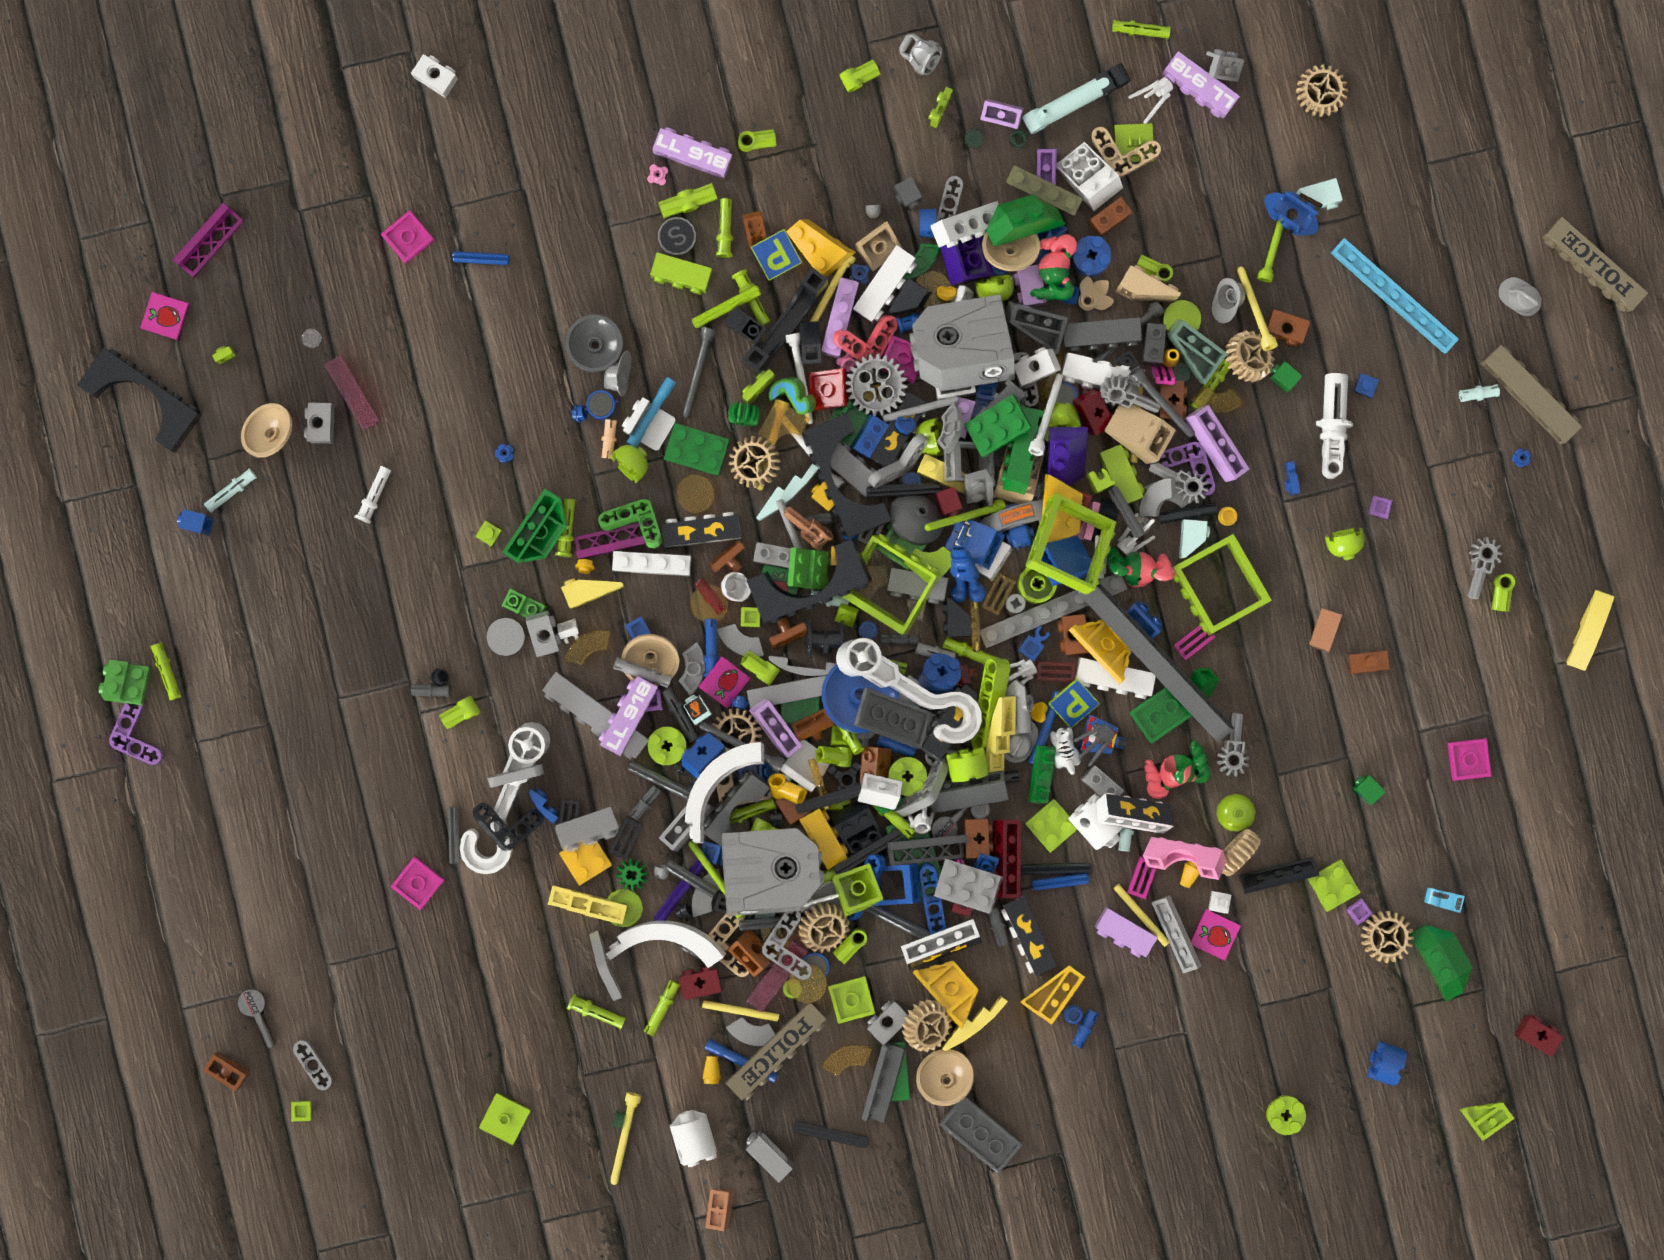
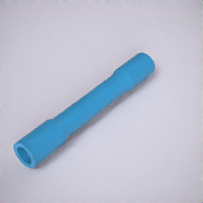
M666 377L658 390V394L638 426L632 432L627 443L637 448L661 405L676 385L675 381Z

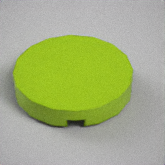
M1178 300L1171 303L1165 310L1163 324L1166 325V331L1168 332L1174 322L1180 319L1195 330H1198L1201 324V313L1192 302Z
M618 889L607 898L608 900L627 905L623 924L611 922L615 926L630 927L640 919L643 912V903L639 895L634 891Z

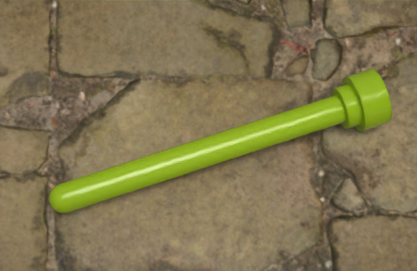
M1279 220L1276 224L1265 266L1259 271L1257 277L1258 280L1266 283H1272L1274 277L1272 266L1284 228Z
M1002 499L993 500V506H986L927 523L925 530L931 531L986 514H994L1006 509V505Z
M693 840L689 841V847L725 895L724 880L699 846ZM736 915L735 917L739 920L745 915Z

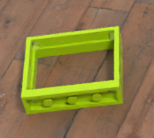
M1055 493L1047 500L1026 567L1087 595L1095 591L1096 586L1100 582L1098 580L1099 575L1105 567L1104 559L1111 548L1109 546L1110 541L1115 535L1116 521ZM1058 509L1101 529L1085 581L1041 561Z
M883 534L872 535L862 553L866 565L879 544L932 578L906 623L853 589L850 590V594L843 596V598L902 635L908 634L942 574L937 572L938 568L931 564L926 565L921 562L922 559L915 554L910 555L905 552L906 549L899 544L894 545L889 542L890 539Z
M1234 534L1173 567L1175 571L1174 582L1180 584L1182 588L1180 592L1183 598L1189 600L1192 605L1190 606L1192 614L1195 617L1198 616L1201 621L1199 623L1200 628L1203 629L1204 633H1208V635L1217 632L1272 601ZM1227 545L1259 601L1213 626L1182 569Z

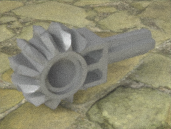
M1112 373L1111 378L1105 377L1104 382L1101 384L1102 398H1105L1106 403L1112 402L1113 406L1115 403H1118L1120 406L1130 409L1132 404H1136L1154 413L1158 412L1161 407L1156 401L1139 394L1138 386L1129 382L1128 376L1122 378L1121 373L1116 377Z
M1153 462L1149 467L1150 472L1164 479L1174 478L1177 493L1184 492L1185 494L1181 499L1184 500L1188 496L1189 504L1192 502V498L1195 499L1196 503H1199L1198 495L1205 499L1206 496L1202 492H1209L1208 488H1203L1209 482L1205 481L1202 483L1205 475H1201L1198 479V471H1195L1194 477H1192L1190 471L1185 473L1180 470L1177 473L1158 462ZM1191 482L1196 483L1198 491L1190 492L1188 484Z
M1484 537L1483 541L1477 539V544L1471 545L1475 551L1469 552V555L1475 556L1471 559L1472 564L1470 570L1475 572L1468 597L1474 600L1479 599L1486 574L1492 573L1493 568L1496 567L1495 562H1501L1497 556L1503 555V552H1498L1497 550L1501 548V545L1494 546L1496 540L1492 539L1489 541V537ZM1485 548L1490 552L1487 559L1482 555V551Z
M1232 713L1231 723L1234 730L1230 732L1229 740H1225L1224 747L1221 748L1224 755L1221 753L1217 754L1219 758H1222V761H1217L1216 763L1218 765L1223 764L1219 769L1221 772L1227 769L1226 776H1229L1232 772L1233 776L1237 777L1238 771L1241 774L1245 772L1242 766L1249 767V764L1244 763V760L1250 759L1249 756L1243 757L1247 751L1244 749L1245 742H1241L1243 714ZM1231 755L1237 758V764L1234 766L1230 765L1228 761Z

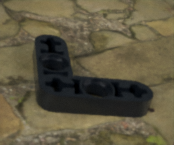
M480 803L473 809V816L503 851L512 850L544 821V815L538 809H532L509 828L489 804ZM485 809L486 812L481 816L479 812ZM534 815H536V816H537L536 821L532 822V823L529 825V823H527V822H528L530 819H532V817H533ZM491 816L492 819H490V820L486 823L485 820H487V819ZM492 822H496L499 825L498 832L491 829L490 825ZM518 825L525 828L524 835H520L517 832L516 828ZM513 835L515 838L506 845L504 843L506 839Z

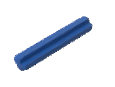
M453 252V261L459 263L508 265L510 260L508 254Z
M1084 873L1037 879L1032 881L1033 890H1043L1088 884L1089 877L1088 874Z

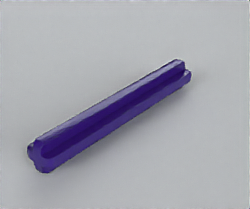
M697 859L689 871L699 876L704 866ZM681 880L653 919L655 921H665L691 885Z

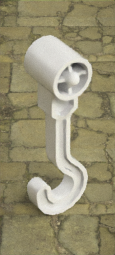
M867 638L850 640L843 643L838 649L836 655L837 665L848 676H863L880 688L889 686L927 709H943L950 706L958 707L963 714L962 724L955 729L946 724L937 725L934 728V735L939 740L949 744L964 743L972 739L979 731L982 722L981 710L978 703L970 695L962 692H948L938 695L930 693L899 673L898 665L882 656L879 646L873 640Z
M529 722L513 732L508 744L511 754L503 773L533 766L546 753L550 745V735L544 726L539 723ZM529 778L504 784L494 811L506 825L507 817L520 785L527 782ZM492 822L490 825L491 829L498 832L499 825L496 822ZM468 829L463 834L460 844L461 857L467 867L477 873H495L503 868L512 856L513 849L503 851L498 845L495 855L483 856L477 850L478 831ZM512 837L506 839L504 843L508 845L512 841Z

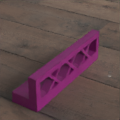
M222 203L175 256L173 261L195 278L243 224L244 220L226 204ZM231 214L238 221L234 226L226 227L225 220ZM223 230V238L220 241H213L214 232ZM203 245H210L211 252L208 255L200 254V248ZM191 259H198V266L193 272L185 266Z
M646 521L643 526H650L649 521ZM639 523L625 525L610 531L603 530L574 537L577 558L586 559L612 553L613 551L646 545L643 536L638 537L634 534L637 528L640 527ZM625 530L630 534L627 540L619 541L616 539L619 531ZM606 534L612 538L609 544L600 545L597 543L601 535ZM588 539L593 544L590 548L581 550L579 540Z

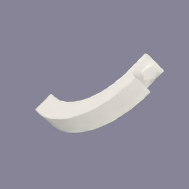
M749 743L733 748L717 757L700 774L690 792L685 812V823L693 824V827H690V838L693 839V842L704 843L705 809L714 789L732 772L745 766L764 764L763 743Z
M651 921L631 927L617 936L619 941L610 945V951L606 953L609 960L637 943L648 940H667L690 949L704 962L707 968L726 955L720 945L707 934L695 927L675 921Z

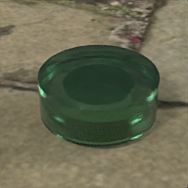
M971 129L965 135V143L969 148L977 149L984 142V135L978 129Z
M1179 363L1173 367L1175 380L1186 382L1190 378L1191 370L1186 364Z

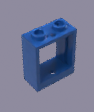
M918 863L885 865L883 871L903 870L905 898L884 899L872 906L921 902ZM879 878L877 884H878L879 889H880V891H881V881H880V878Z

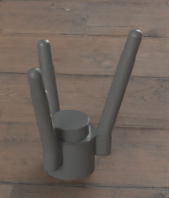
M1106 724L1101 727L1097 725L1094 729L1074 739V742H1078L1096 733L1094 735L1096 740L1079 755V758L1085 756L1099 742L1103 743L1089 762L1088 766L1090 767L1106 746L1112 742L1111 738L1115 736Z

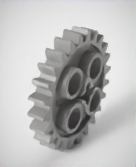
M877 353L876 359L873 354H869V360L863 356V363L856 361L858 367L850 368L854 373L847 374L851 381L846 382L847 385H851V388L846 390V392H852L849 399L856 400L853 406L859 404V411L866 408L867 415L872 410L874 416H877L878 411H880L881 415H885V409L891 413V407L899 408L896 402H904L900 396H906L907 393L903 391V388H908V385L903 384V381L908 379L907 377H902L905 370L899 371L901 364L894 365L895 358L888 361V355L881 359L880 353ZM873 368L876 369V379L872 371ZM882 368H886L889 372L886 379L880 376ZM864 372H868L870 375V380L867 383L861 378ZM876 380L877 382H881V386H879L878 389L877 387H873V384L876 383ZM886 387H890L893 391L890 398L884 395ZM878 390L882 399L881 402L878 400ZM867 391H872L874 394L872 401H868L865 398Z

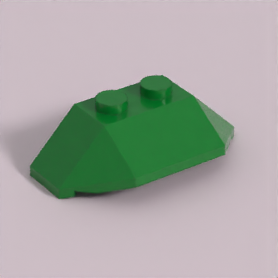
M1032 194L998 205L986 232L993 247L1064 226L1065 222L1058 208Z
M544 489L502 553L517 563L546 559L567 528L561 499L547 489Z
M1424 925L1409 933L1410 936L1414 937L1412 941L1444 1000L1447 1002L1462 994L1473 967L1455 934L1429 925Z

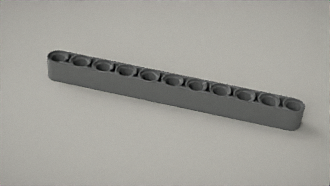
M1100 582L1096 586L1095 591L1087 595L1077 591L1084 601L1216 741L1220 742L1234 730L1232 723Z

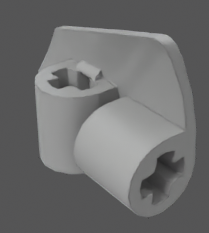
M1015 680L1007 687L1005 697L1016 696L1015 733L1032 732L1030 712L1034 705L1033 697L1026 695V687L1018 680Z

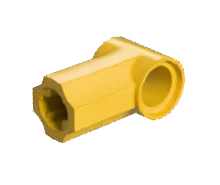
M779 773L769 777L768 783L772 797L775 799L784 798L795 804L803 803L807 794L805 788L787 781L785 776Z

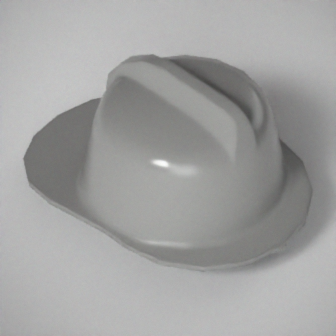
M1511 277L1505 279L1500 284L1499 297L1501 301L1518 314L1531 316L1540 309L1542 302L1540 293L1535 287L1524 280Z
M1225 278L1219 282L1212 302V314L1215 320L1220 323H1227L1234 318L1238 307L1245 300L1243 284L1237 283L1231 278Z
M625 351L620 361L607 368L604 374L605 389L618 391L620 396H625L628 388V378L631 369V353L629 351Z
M1032 722V732L1010 735V753H1004L1005 759L1013 763L1026 760L1038 738V729L1035 723Z

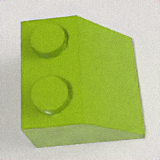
M870 863L833 876L832 883L836 893L839 894L838 899L845 917L884 900Z

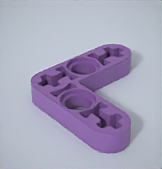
M1191 442L1163 452L1160 459L1166 458L1165 454L1167 453L1171 464L1168 465V462L1165 461L1161 463L1162 465L1170 468L1189 462L1193 477L1196 465L1203 464L1206 471L1204 474H1198L1197 478H1200L1201 475H1208L1209 478H1206L1205 481L1209 482L1211 488H1209L1208 493H1202L1208 496L1214 492V479L1205 450L1199 442ZM1192 446L1200 449L1197 453L1198 456L1191 453L1187 455L1189 459H1186V453L1183 448H1186V452L1193 449ZM1174 451H1179L1182 454L1180 461L1176 462L1172 459L1171 455Z
M144 702L143 705H138V709L133 710L132 714H136L135 717L126 714V711L131 712L133 707L125 703L110 735L109 744L112 748L148 764L155 765L161 763L164 757L161 749L132 737L143 712ZM126 717L132 722L131 726L127 729L122 726V720ZM121 736L122 741L129 742L126 750L124 749L126 745H116L115 737ZM134 743H139L141 746V751L138 754L132 752L131 747ZM145 751L149 753H154L156 751L158 759H154L152 761L151 756L145 754L143 758L142 755L145 753Z

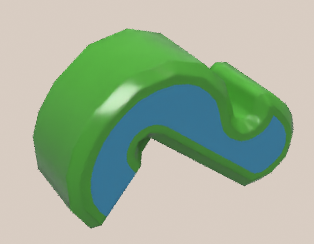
M797 377L783 378L776 381L770 387L768 394L770 401L778 399L786 393L797 414L804 415L813 412L816 407L814 396H806L804 383Z

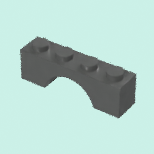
M752 769L740 776L736 787L730 788L726 794L727 798L723 802L720 801L716 805L712 816H707L704 820V834L720 846H722V833H733L732 825L729 823V817L733 808L745 801L758 803L770 789L769 783Z

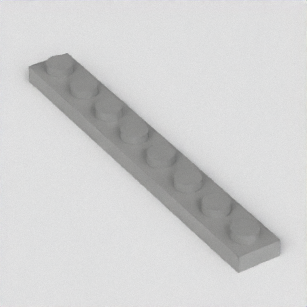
M1113 574L1099 580L1101 585L1112 596L1127 590L1122 576ZM1075 590L979 630L985 648H988L1089 605Z

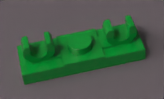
M1036 745L1028 802L1048 804L1056 747Z

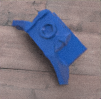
M1286 191L1283 194H1267L1264 202L1270 217L1274 221L1279 220L1284 228L1292 229V233L1297 236L1316 234L1319 227L1315 216L1319 212L1315 210L1316 207L1307 201L1304 203L1299 199L1300 196L1293 191ZM1289 209L1297 211L1296 219L1290 220L1287 217Z

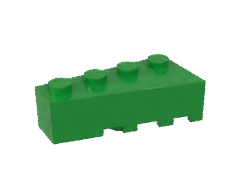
M1022 406L1033 429L1008 443L1007 450H1010V455L1006 454L1004 465L1007 466V469L1003 470L1001 481L1004 482L1003 490L1025 495L1034 462L1032 460L1035 456L1028 449L1031 441L1037 437L1044 411Z

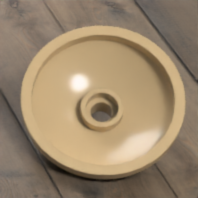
M986 232L983 237L982 250L985 258L993 266L1005 271H1019L1035 262L1040 251V241L1037 234L993 247Z
M275 403L265 404L254 410L246 419L241 431V442L244 449L255 457H268L278 452L286 444L292 431L290 413L286 408Z
M645 634L632 639L622 652L621 659L645 668H654L657 672L672 678L679 667V654L676 647L671 641L659 635ZM625 673L630 680L636 679V676Z
M943 1049L937 1050L929 1054L919 1065L916 1075V1083L921 1095L930 1103L938 1106H949L960 1102L968 1095L974 1082V1072L969 1060L960 1052L951 1049L947 1051ZM946 1080H951L949 1084H945Z

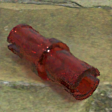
M704 577L694 584L703 595V600L710 604L717 615L727 608L716 595L717 592L713 591L704 580Z

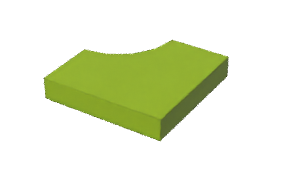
M944 546L938 551L931 553L922 552L916 548L910 554L919 556L924 564H931L938 568L937 572L942 574L940 579L951 568V552ZM907 561L903 562L924 582L929 583L932 578L931 576Z

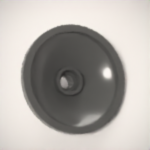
M587 315L575 321L569 328L565 347L570 360L577 367L588 372H600L618 361L623 349V338L617 325L609 318L602 315ZM595 342L599 343V347L596 349L592 348V344Z
M926 495L898 496L890 506L891 526L903 540L915 545H927L934 542L941 535L944 527L931 531L925 530L927 523L944 519L939 506Z

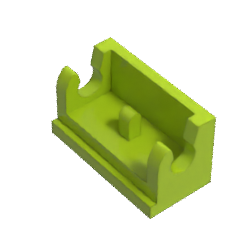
M1101 469L1102 473L1098 472V476L1094 471L1085 476L1093 495L1107 490L1115 484L1105 469Z

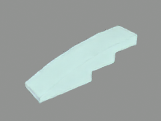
M812 463L802 479L795 475L785 490L777 487L756 519L761 521L777 512L779 509L776 501L783 499L785 505L790 502L810 482L819 468Z

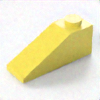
M925 454L917 474L934 482H939L948 488L955 486L956 491L964 495L965 482H945L944 462ZM961 471V476H965L966 474Z
M575 578L564 582L565 586L561 587L570 609H574L624 587V584L622 582L575 581Z

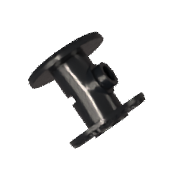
M812 620L808 621V658H812V648H819L821 653H831L832 649L840 648L845 643L843 620H840V631H828V635H824V631H812Z

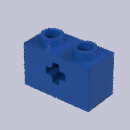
M868 415L850 448L861 456L870 458L889 425L874 415Z
M183 509L182 513L180 512L177 519L178 528L210 536L214 517Z
M708 732L705 736H700L696 740L695 745L682 754V766L698 779L712 761L725 753V746Z

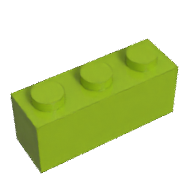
M656 253L650 275L651 278H654L653 281L665 284V282L672 283V287L678 289L686 287L691 289L690 292L701 295L702 292L707 293L713 271L712 268Z
M1122 444L1098 454L1104 469L1108 472L1111 480L1115 482L1112 487L1117 486L1128 504L1144 497V488L1141 482H1137L1135 477L1137 475L1134 465L1130 466L1128 461L1130 455L1127 448H1123Z

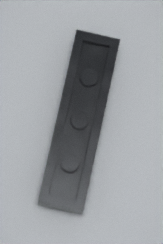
M1310 857L1239 875V881L1244 894L1316 877L1319 876V870L1314 858Z

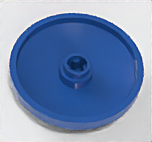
M836 664L824 680L822 703L830 720L841 729L852 733H869L871 731L854 725L864 688H870L898 700L899 692L889 686L880 688L863 676H848Z

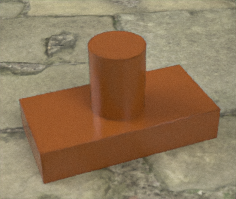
M761 211L742 215L750 250H752L751 247L767 238Z
M737 539L709 563L710 567L717 572L726 564L732 572L739 571L742 568V564L735 556L745 547Z
M782 618L776 622L781 633L769 638L774 650L806 636L808 630L804 622L791 628L787 618Z
M1388 650L1348 655L1350 674L1390 670Z
M822 709L791 725L798 741H802L812 736L813 740L818 741L823 738L822 731L834 724L826 714L825 709Z

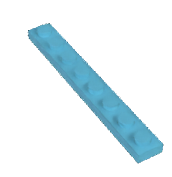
M1345 238L1331 252L1338 261L1441 352L1446 354L1459 340Z

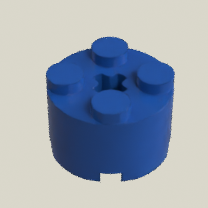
M1086 236L1077 242V251L1071 257L1072 267L1078 274L1083 276H1089L1090 278L1099 276L1110 263V247L1100 236ZM1089 253L1095 256L1093 260L1087 258Z
M932 654L926 660L919 673L918 680L920 686L935 695L953 692L961 678L960 663L957 659L946 654Z
M1379 1041L1376 1051L1372 1050L1369 1061L1372 1063L1367 1071V1077L1396 1086L1402 1076L1399 1075L1401 1069H1404L1406 1064L1407 1052L1400 1047Z

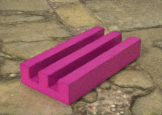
M1157 366L1152 367L1156 384H1175V375L1172 367H1168V370H1165L1164 366H1160V370L1157 369Z
M1199 625L1173 646L1185 661L1213 640L1215 635H1208L1209 637L1185 655L1184 652L1208 634L1201 633L1180 649L1179 646L1201 629Z
M1143 857L1138 859L1127 893L1146 900L1157 868L1152 867L1143 894H1140L1139 892L1148 870ZM1143 862H1145L1136 891H1133L1141 865Z

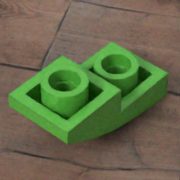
M509 589L502 604L503 607L524 617L545 612L547 606L512 589Z

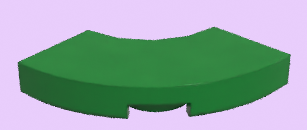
M920 244L919 251L914 256L917 266L911 274H906L905 280L915 279L931 268L938 256V244Z

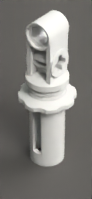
M1341 373L1325 375L1323 419L1316 421V425L1322 428V434H1320V439L1323 440L1322 473L1328 479L1336 478L1343 471L1344 441L1348 438L1346 429L1353 427V423L1346 420L1348 375ZM1335 387H1337L1336 419H1334ZM1334 465L1337 469L1336 473H1331L1328 466Z

